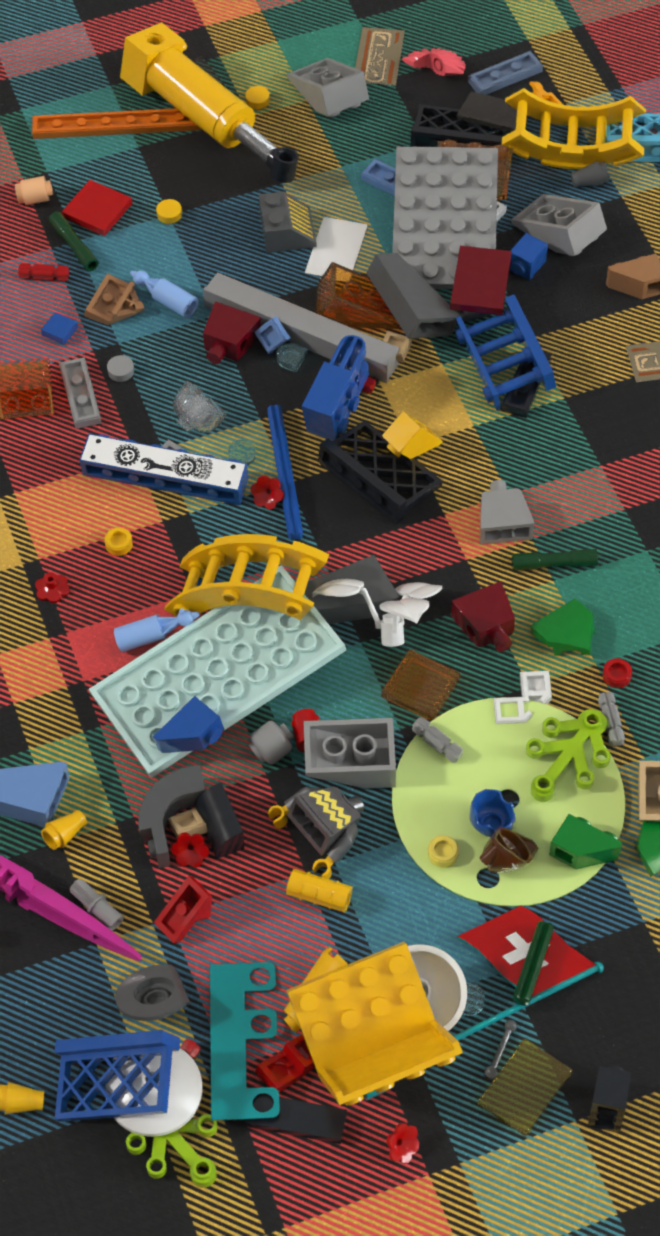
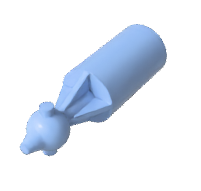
M142 270L130 272L134 282L139 286L145 285L154 300L184 318H189L195 313L199 304L197 297L165 278H149L147 272Z
M184 609L179 610L177 617H160L159 614L114 628L115 640L118 648L123 653L166 639V635L177 626L186 627L190 625L200 614L199 612H191Z

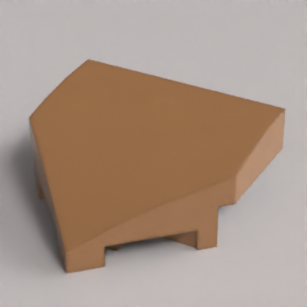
M107 273L85 309L84 316L109 325L144 311L142 301H139L133 281L127 283Z

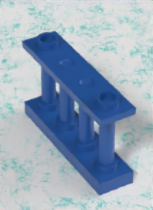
M515 294L505 298L507 309L503 310V315L494 316L467 328L461 316L456 317L458 328L454 331L459 344H465L485 386L482 390L488 403L493 402L496 411L501 410L500 395L532 382H542L546 391L556 388L554 372ZM505 323H508V325L513 323L515 329H513L512 333L475 347L471 337ZM515 342L518 344L523 343L525 348L522 349V352L484 366L480 356ZM526 361L527 363H533L534 368H532L531 372L494 386L490 378L491 375Z

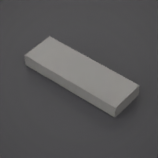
M85 357L59 362L75 429L101 424V416Z

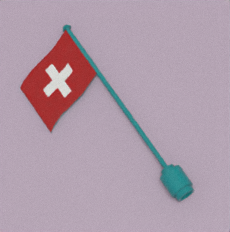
M519 906L457 936V939L476 950L507 982L516 987L537 923L544 920L529 909ZM553 930L529 1005L595 972L602 973L604 970L603 964L591 962L570 947ZM517 1004L454 1035V1037L459 1041L527 1006ZM374 1090L363 1095V1099L367 1101L383 1092H376Z

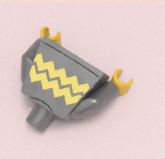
M334 786L324 789L304 787L284 801L285 805L283 807L279 805L272 806L268 811V816L271 820L281 815L273 822L277 829L283 828L287 824L288 816L321 856L328 855L326 859H318L314 862L313 872L315 874L320 867H326L327 871L322 876L329 879L332 874V864L334 862L338 863L345 856L358 834L357 825L361 818L360 813L364 810V805L358 796L347 799Z

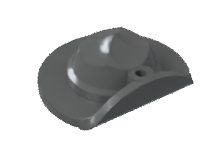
M154 965L134 972L119 985L115 995L119 1011L126 1017L139 1021L165 1018L176 1013L182 1007L191 1004L180 975L172 965Z

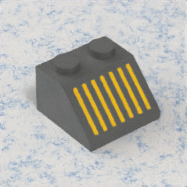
M286 192L259 194L260 219L266 253L317 247L310 206Z

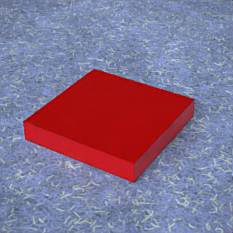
M89 180L63 209L62 215L71 222L105 236L132 205V198L93 180Z

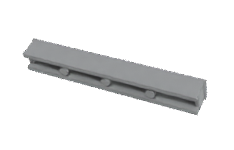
M218 272L207 287L203 289L205 307L212 309L215 302L222 303L261 317V326L277 316L291 338L288 342L328 359H332L342 338L348 335L361 337L366 345L364 360L367 361L369 366V376L385 383L389 382L390 376L399 365V361L396 360V355L399 352L398 347Z

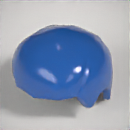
M484 789L476 793L470 805V821L473 827L486 837H491L499 827L511 830L516 819L513 803L506 802L502 797V792L499 790Z

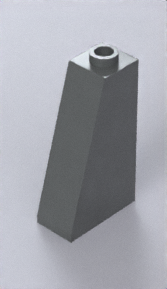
M398 253L376 254L367 271V275L407 338L451 336L457 325L456 317L460 316L456 310H450V304Z
M375 555L308 581L304 593L310 601L314 602V607L328 624L373 618L364 596L360 593L347 597L320 594L313 597V592L319 586L332 580L355 579L363 581V587L367 589L379 617L388 614V612L380 610L381 603L400 601V596Z

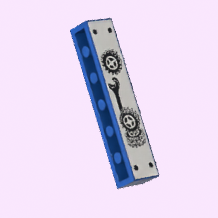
M88 434L79 460L82 474L85 476L235 505H241L249 479L247 464L239 460H225L209 454L199 455L189 453L183 449L173 450L163 448L157 444H141L130 439L120 440L104 434Z

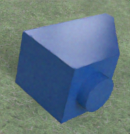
M194 696L153 736L158 750L162 753L204 750L209 744L215 743L225 729L220 716Z

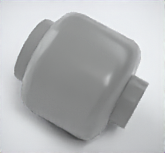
M268 721L252 732L250 735L251 743L248 745L261 763L266 761L268 764L273 765L292 751V745L289 740L293 738V735L284 723L278 726L276 722Z

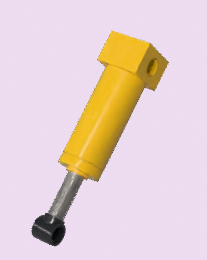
M162 22L125 37L120 75L122 80L142 96L152 91L157 92L223 147L232 148L240 143L244 144L266 162V165L271 169L270 175L275 181L289 183L294 180L299 159L298 153L287 147L277 148L253 128L255 122V112L253 109L183 54V51L187 49L184 39Z

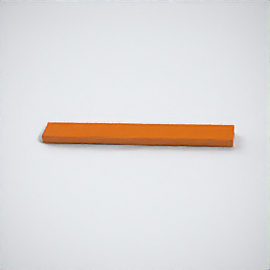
M177 109L32 116L33 139L202 130Z

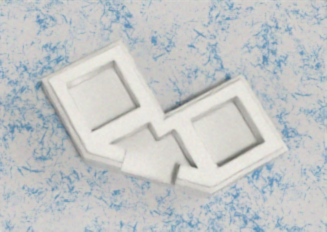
M549 671L520 672L522 697L493 698L496 724L526 723L533 716L529 710L524 714L523 703H527L529 700L548 704L552 697ZM517 703L519 717H501L500 704Z

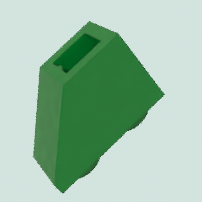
M568 814L551 841L549 855L574 869H580L616 861L620 856L623 842L618 840L614 834L608 831L603 832L593 827L586 819L582 817L576 818Z

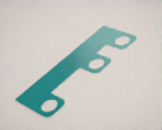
M270 962L210 965L211 1120L274 1118L280 1112L279 1091L276 1088H247L246 1039L273 1038L277 1034V1014L274 1010H245V991H268L275 987V966ZM254 969H266L270 973L269 981L264 985L252 983L250 974ZM258 1015H265L271 1020L270 1029L264 1033H258L251 1027L252 1019ZM265 1093L273 1098L274 1104L269 1111L259 1112L253 1107V1099L258 1094Z

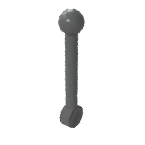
M514 1020L506 1021V1030L491 1066L485 1069L484 1075L488 1080H494L497 1077L496 1068L511 1033L517 1029V1023Z

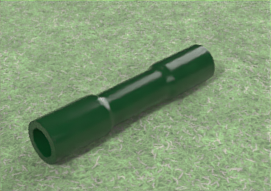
M59 211L52 213L48 219L59 236L63 237L86 271L95 270L99 265L97 258L79 239L62 213Z
M597 549L571 550L569 552L557 553L532 552L512 554L513 570L598 565Z

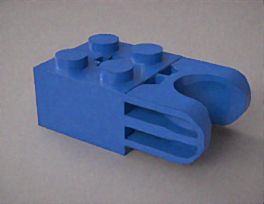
M355 335L345 336L340 341L330 363L323 362L302 404L308 433L334 441L340 434L346 432L349 424L348 418L351 412L357 410L360 401L359 395L369 376V366L367 361L364 360L366 345L361 337Z

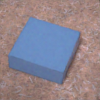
M277 316L271 318L254 332L268 354L273 353L291 339Z

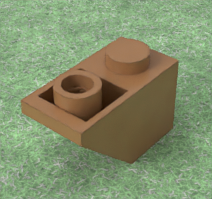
M655 253L608 266L607 287L639 299L660 295V259Z

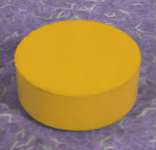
M262 86L249 88L245 93L246 104L252 109L257 110L267 107L270 103L269 91Z
M163 200L156 207L157 218L162 223L173 224L182 217L181 204L176 200Z
M113 528L104 537L106 550L112 555H125L132 549V535L125 528Z

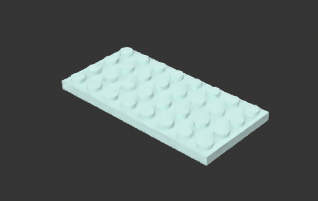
M281 565L277 569L272 587L292 593L295 581ZM262 578L254 582V584H260ZM231 605L216 607L91 687L89 691L150 778H153L192 752L162 753L158 750L153 736L194 696L220 716L223 727L226 730L345 652L346 647L314 605L301 620L278 611L256 606Z

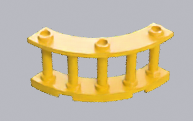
M525 88L505 98V102L517 110L516 130L502 137V146L525 159H528L530 156L541 160V164L546 166L580 170L596 161L599 163L605 162V164L614 162V166L644 156V147L632 138L633 118L646 113V109L631 96L614 103L589 107L567 106L550 102L532 94ZM527 115L541 120L539 137L526 130ZM623 122L622 138L606 143L607 125ZM550 123L568 126L567 145L549 141ZM597 126L596 145H577L578 127Z
M239 534L216 538L214 543L206 546L202 543L182 558L179 567L189 572L182 593L165 605L164 610L177 617L180 609L199 612L200 614L216 607L247 605L271 609L301 620L314 605V602L303 597L310 575L314 577L327 563L329 554L294 541L293 545L278 542L276 536ZM248 562L267 563L260 584L241 582ZM235 564L229 582L214 583L219 568ZM279 565L299 570L292 593L272 587ZM199 577H200V578H202L203 580H202L201 585H200V586H197V583H198V580H199Z

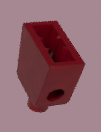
M215 302L203 332L204 349L208 351L207 359L213 364H220L223 357L234 361L240 360L258 339L254 332L261 327V317Z
M501 581L452 600L451 617L477 647L493 643L498 652L506 651L511 647L512 641L509 636L514 633L515 616Z

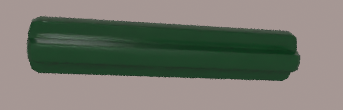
M545 921L537 923L513 995V1001L516 1004L527 1006L530 1003L554 927L551 923H546Z

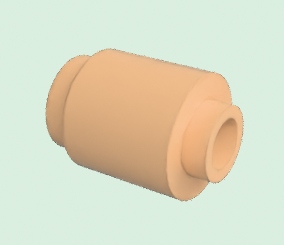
M44 176L20 180V183L15 184L19 204L25 203V205L46 202L49 201V196L53 195L51 181H46Z

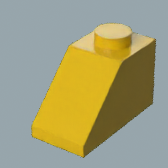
M404 411L382 435L389 442L386 447L398 457L403 454L409 459L440 446L443 442L425 424Z

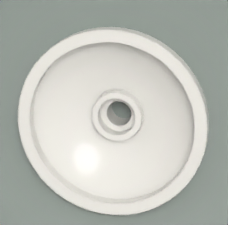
M425 944L408 945L434 1018L449 1031L458 1022L465 1009L467 984L464 974L457 962L445 951Z
M180 1048L179 1051L172 1052L168 1110L166 1114L114 1117V1119L126 1130L141 1136H162L180 1129L194 1116L202 1098V1078L195 1061ZM155 1056L146 1066L152 1074L160 1067L161 1056ZM128 1058L120 1070L127 1076L137 1064L132 1058ZM141 1072L132 1085L139 1092L148 1078ZM115 1074L105 1087L112 1094L120 1085L121 1080ZM153 1087L144 1098L149 1106L157 1105L158 1090ZM127 1089L117 1100L118 1104L125 1108L132 1100L133 1095Z

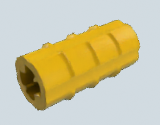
M298 869L292 870L286 888V895L299 898L300 901L305 900L314 903V905L318 904L328 907L329 910L334 909L344 913L348 908L353 892V886Z

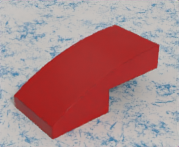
M303 1034L285 1043L281 1052L257 1065L255 1072L267 1087H274L281 1092L315 1068Z

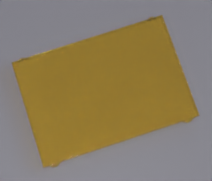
M524 1039L520 1042V1046L484 1095L479 1098L478 1105L526 1137L564 1082L571 1076L572 1069L527 1039Z

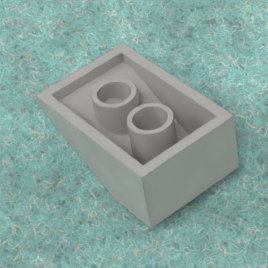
M330 58L323 59L287 74L289 81L315 111L327 117L337 116L340 114V111L359 107L361 102L369 100L364 72Z
M542 194L511 219L512 224L523 232L547 243L548 248L554 252L568 256L580 254L586 246L597 240L598 236L607 230L600 203Z
M393 718L304 721L306 776L361 788L396 787Z

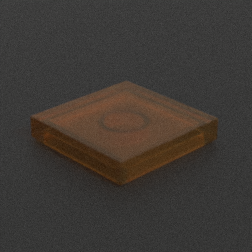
M409 649L382 690L381 697L432 721L459 681L460 673Z

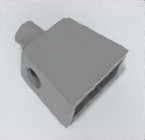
M503 480L491 482L490 491H485L481 495L480 545L532 540L534 520L522 491L518 488L507 489L506 482Z

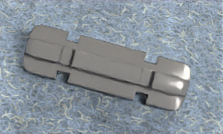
M612 692L599 694L598 703L607 719L606 732L608 733V742L613 747L621 746L624 744L625 735L623 729H621L622 724L618 708L615 705V696Z
M419 717L412 725L413 732L419 737L424 736L423 740L439 753H445V757L453 763L457 762L463 755V748L455 742L451 743V739L435 726H429L431 723L424 717Z

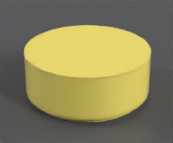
M441 835L435 837L429 843L428 857L434 865L449 867L458 859L459 847L453 838Z

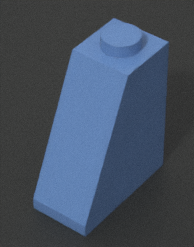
M54 762L0 769V815L45 827L46 823L52 821L70 779L67 763Z

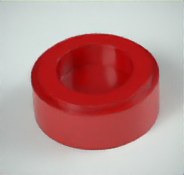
M611 659L604 665L603 680L612 688H623L631 681L632 667L623 659Z

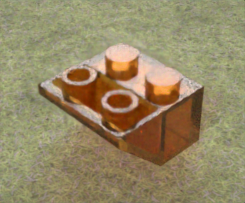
M49 358L0 362V419L54 414Z

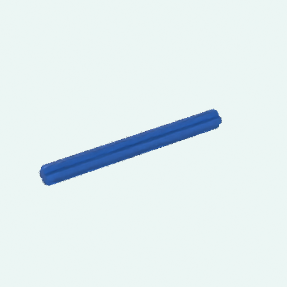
M278 404L270 405L267 408L278 479L281 484L280 489L284 493L282 503L288 538L290 540H300L303 537V529L282 407Z

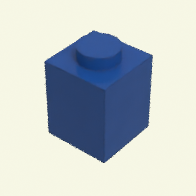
M526 233L511 250L509 270L516 275L530 280L546 262L548 244Z

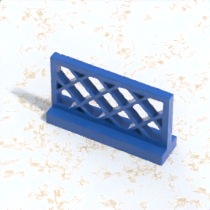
M164 1030L56 1040L54 1053L61 1055L54 1120L62 1122L166 1114L168 1110L172 1052L179 1051L180 1038ZM155 1056H161L160 1067L152 1074L146 1066ZM128 1058H132L137 1065L125 1076L120 1068ZM102 1061H106L110 1067L99 1079L93 1071ZM79 1063L83 1070L73 1081L70 1078L71 1064ZM143 1072L149 1080L138 1092L132 1083ZM116 1074L121 1083L111 1094L105 1085ZM90 1077L95 1085L84 1096L79 1087ZM155 1087L158 1090L157 1105L149 1106L144 1098ZM128 1089L133 1098L125 1108H122L117 1100ZM101 1091L107 1100L98 1110H95L90 1103ZM75 1094L80 1102L72 1112H66L67 1101Z

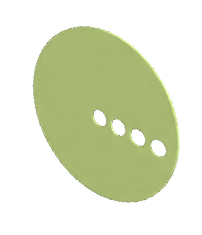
M493 698L469 702L446 711L432 720L429 726H435L451 739V743L455 742L462 747L463 755L455 763L451 762L445 757V753H439L424 741V736L419 737L416 735L404 751L396 769V787H392V810L396 829L407 852L415 863L438 884L455 894L480 903L509 907L545 903L573 892L597 874L605 863L574 869L549 855L551 841L568 814L576 818L582 817L586 819L593 827L603 832L608 831L614 834L618 840L623 828L625 793L620 772L612 756L610 757L609 765L605 768H598L593 765V748L590 738L584 743L583 749L588 769L594 774L593 786L590 789L583 790L576 785L577 773L572 759L554 782L555 793L551 800L540 802L532 797L531 783L533 779L539 775H544L561 753L542 755L538 759H532L526 754L527 742L533 738L540 739L542 742L571 739L578 732L559 733L554 738L546 737L542 732L543 722L546 718L553 717L558 719L559 722L576 718L560 709L533 700L523 703L524 714L528 710L533 714L526 723L496 724ZM517 703L500 704L501 717H519ZM548 725L547 729L555 730L556 727L553 725ZM537 746L530 747L532 751L540 750ZM598 755L596 757L598 760L601 761L606 759V757L603 755ZM585 776L580 778V780L583 782L590 781V779ZM544 783L538 784L541 788L548 787V785ZM484 789L499 790L501 792L512 790L519 796V803L513 808L516 819L512 831L533 840L538 850L528 864L517 870L498 874L499 883L493 888H484L478 883L477 875L481 870L487 868V865L480 860V856L490 837L479 833L471 824L470 805L476 793ZM437 836H449L458 844V859L449 867H438L428 857L429 843Z

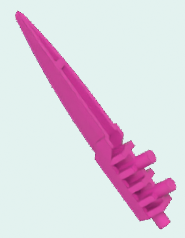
M0 855V892L5 893V900L11 902L17 897L18 905L27 911L30 909L68 931L133 960L141 961V954L117 934L59 893L34 879L33 873Z

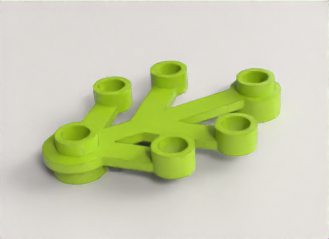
M588 709L583 711L578 719L560 722L553 717L546 718L542 726V732L546 737L554 738L559 733L578 732L571 739L542 742L540 739L533 738L527 742L526 754L532 759H538L542 755L561 753L544 775H539L533 779L531 795L535 800L546 802L553 798L555 793L554 782L572 759L577 773L576 785L583 790L590 789L593 786L594 774L588 769L583 745L588 738H590L593 748V765L598 768H605L609 765L611 755L604 748L601 735L606 730L607 719L602 712ZM588 720H594L597 723L590 724L588 723ZM553 725L556 727V729L549 730L547 729V726ZM537 746L540 750L532 751L530 747ZM598 755H603L606 757V759L601 761L598 760L596 757ZM585 776L588 777L590 781L583 782L580 780V778ZM544 783L547 784L548 787L541 788L538 784Z
M205 1114L199 1119H190L184 1126L172 1133L155 1136L153 1138L152 1156L146 1164L149 1176L159 1179L166 1174L165 1152L168 1141L190 1166L192 1182L201 1188L211 1186L217 1177L215 1164L208 1158H200L179 1132L200 1133L204 1137H211L217 1132V1121L211 1120L210 1114ZM205 1122L213 1123V1127L209 1130L201 1127ZM131 1132L126 1139L128 1151L133 1155L143 1153L146 1149L145 1137ZM135 1139L142 1141V1144L137 1148L130 1146L131 1142ZM154 1163H160L163 1167L160 1171L155 1172L151 1170V1166ZM200 1166H207L209 1171L202 1175L197 1172V1169Z

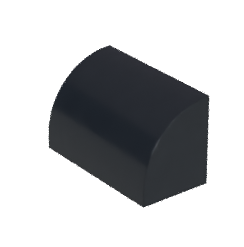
M222 782L203 792L195 802V808L206 823L208 832L205 834L216 859L244 849L243 830Z

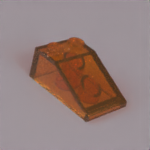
M331 262L318 282L317 314L353 328H399L400 325L368 276Z

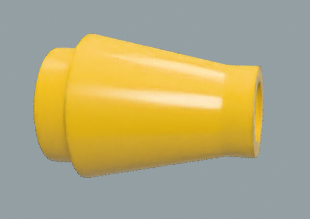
M75 810L68 815L46 823L45 828L41 830L43 840L53 850L64 848L79 830L87 825L86 817L80 810Z
M8 1082L7 1085L0 1084V1111H5V1114L33 1110L43 1111L44 1091Z

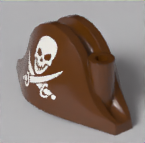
M499 827L488 840L480 860L487 865V869L491 874L506 873L528 864L536 854L538 847L533 840L508 828Z

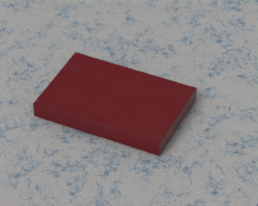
M460 246L450 310L503 315L512 251Z

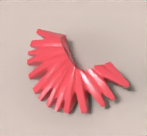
M432 48L431 51L422 49V51H414L409 53L408 57L402 58V61L414 68L421 69V67L425 68L426 66L442 76L463 75L465 71V64L462 58L457 56L455 52L446 49Z

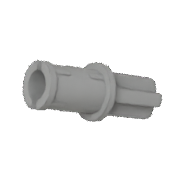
M78 879L72 884L70 892L87 907L88 914H93L111 931L115 930L122 923L124 916L106 901L104 894L99 895L82 879Z

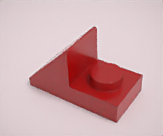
M189 875L153 923L173 943H180L197 919H209L212 895L192 875Z

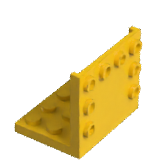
M404 941L286 990L318 1076L339 1105L344 1103L347 1106L356 1104L363 1100V1095L374 1090L376 1092L389 1090L395 1085L394 1082L405 1077L406 1079L417 1078L425 1073L424 1069L436 1064L439 1067L448 1065L455 1061V1056L463 1053L459 1041L435 1020L407 943Z

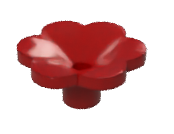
M266 475L260 476L257 482L252 484L250 488L251 493L254 495V503L259 507L265 506L267 509L275 508L277 502L281 501L284 497V493L280 489V481L276 478L270 479Z
M49 572L42 579H38L35 582L38 599L57 603L61 600V597L67 596L70 592L67 585V577Z
M186 832L181 833L177 841L171 846V852L176 856V862L181 866L199 867L203 862V858H206L210 852L209 847L204 844V837L200 834L190 835Z
M399 1123L395 1131L388 1135L386 1141L390 1148L389 1157L392 1161L407 1164L411 1161L412 1154L418 1151V1130L415 1126Z

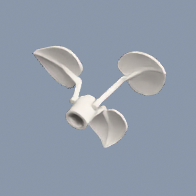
M355 579L332 580L319 586L312 595L313 597L318 594L347 597L357 593L362 594L375 621V628L381 629L382 645L394 647L404 644V618L418 623L421 615L429 608V601L423 598L437 594L442 590V586L413 582L396 587L395 590L398 595L403 596L402 600L386 601L380 604V610L388 612V614L383 615V620L379 619L368 591L363 587V581Z

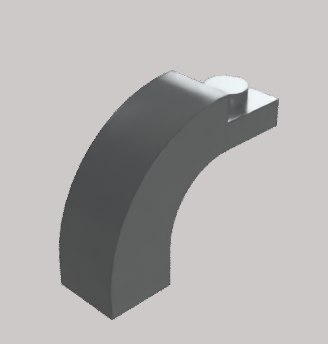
M200 764L181 768L165 775L151 787L141 804L138 818L141 843H148L150 858L157 857L159 868L171 866L165 837L168 818L184 809L195 807L196 800L205 792Z

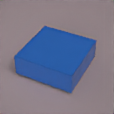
M55 312L43 326L41 333L42 336L65 345L78 328L77 321Z

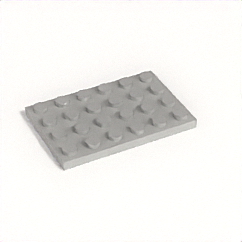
M396 147L392 253H398L433 289H453L460 246L496 249L498 148Z

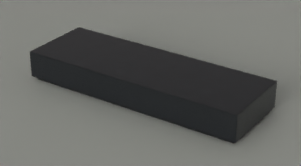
M544 352L548 362L550 363L552 354ZM526 361L519 364L513 379L531 372L532 368H534L533 363H527ZM535 381L507 392L501 405V411L527 418L542 382L537 383Z
M258 1094L253 1099V1107L259 1112L269 1111L274 1104L273 1098L270 1095ZM279 1097L280 1112L276 1117L245 1120V1127L341 1144L347 1110Z

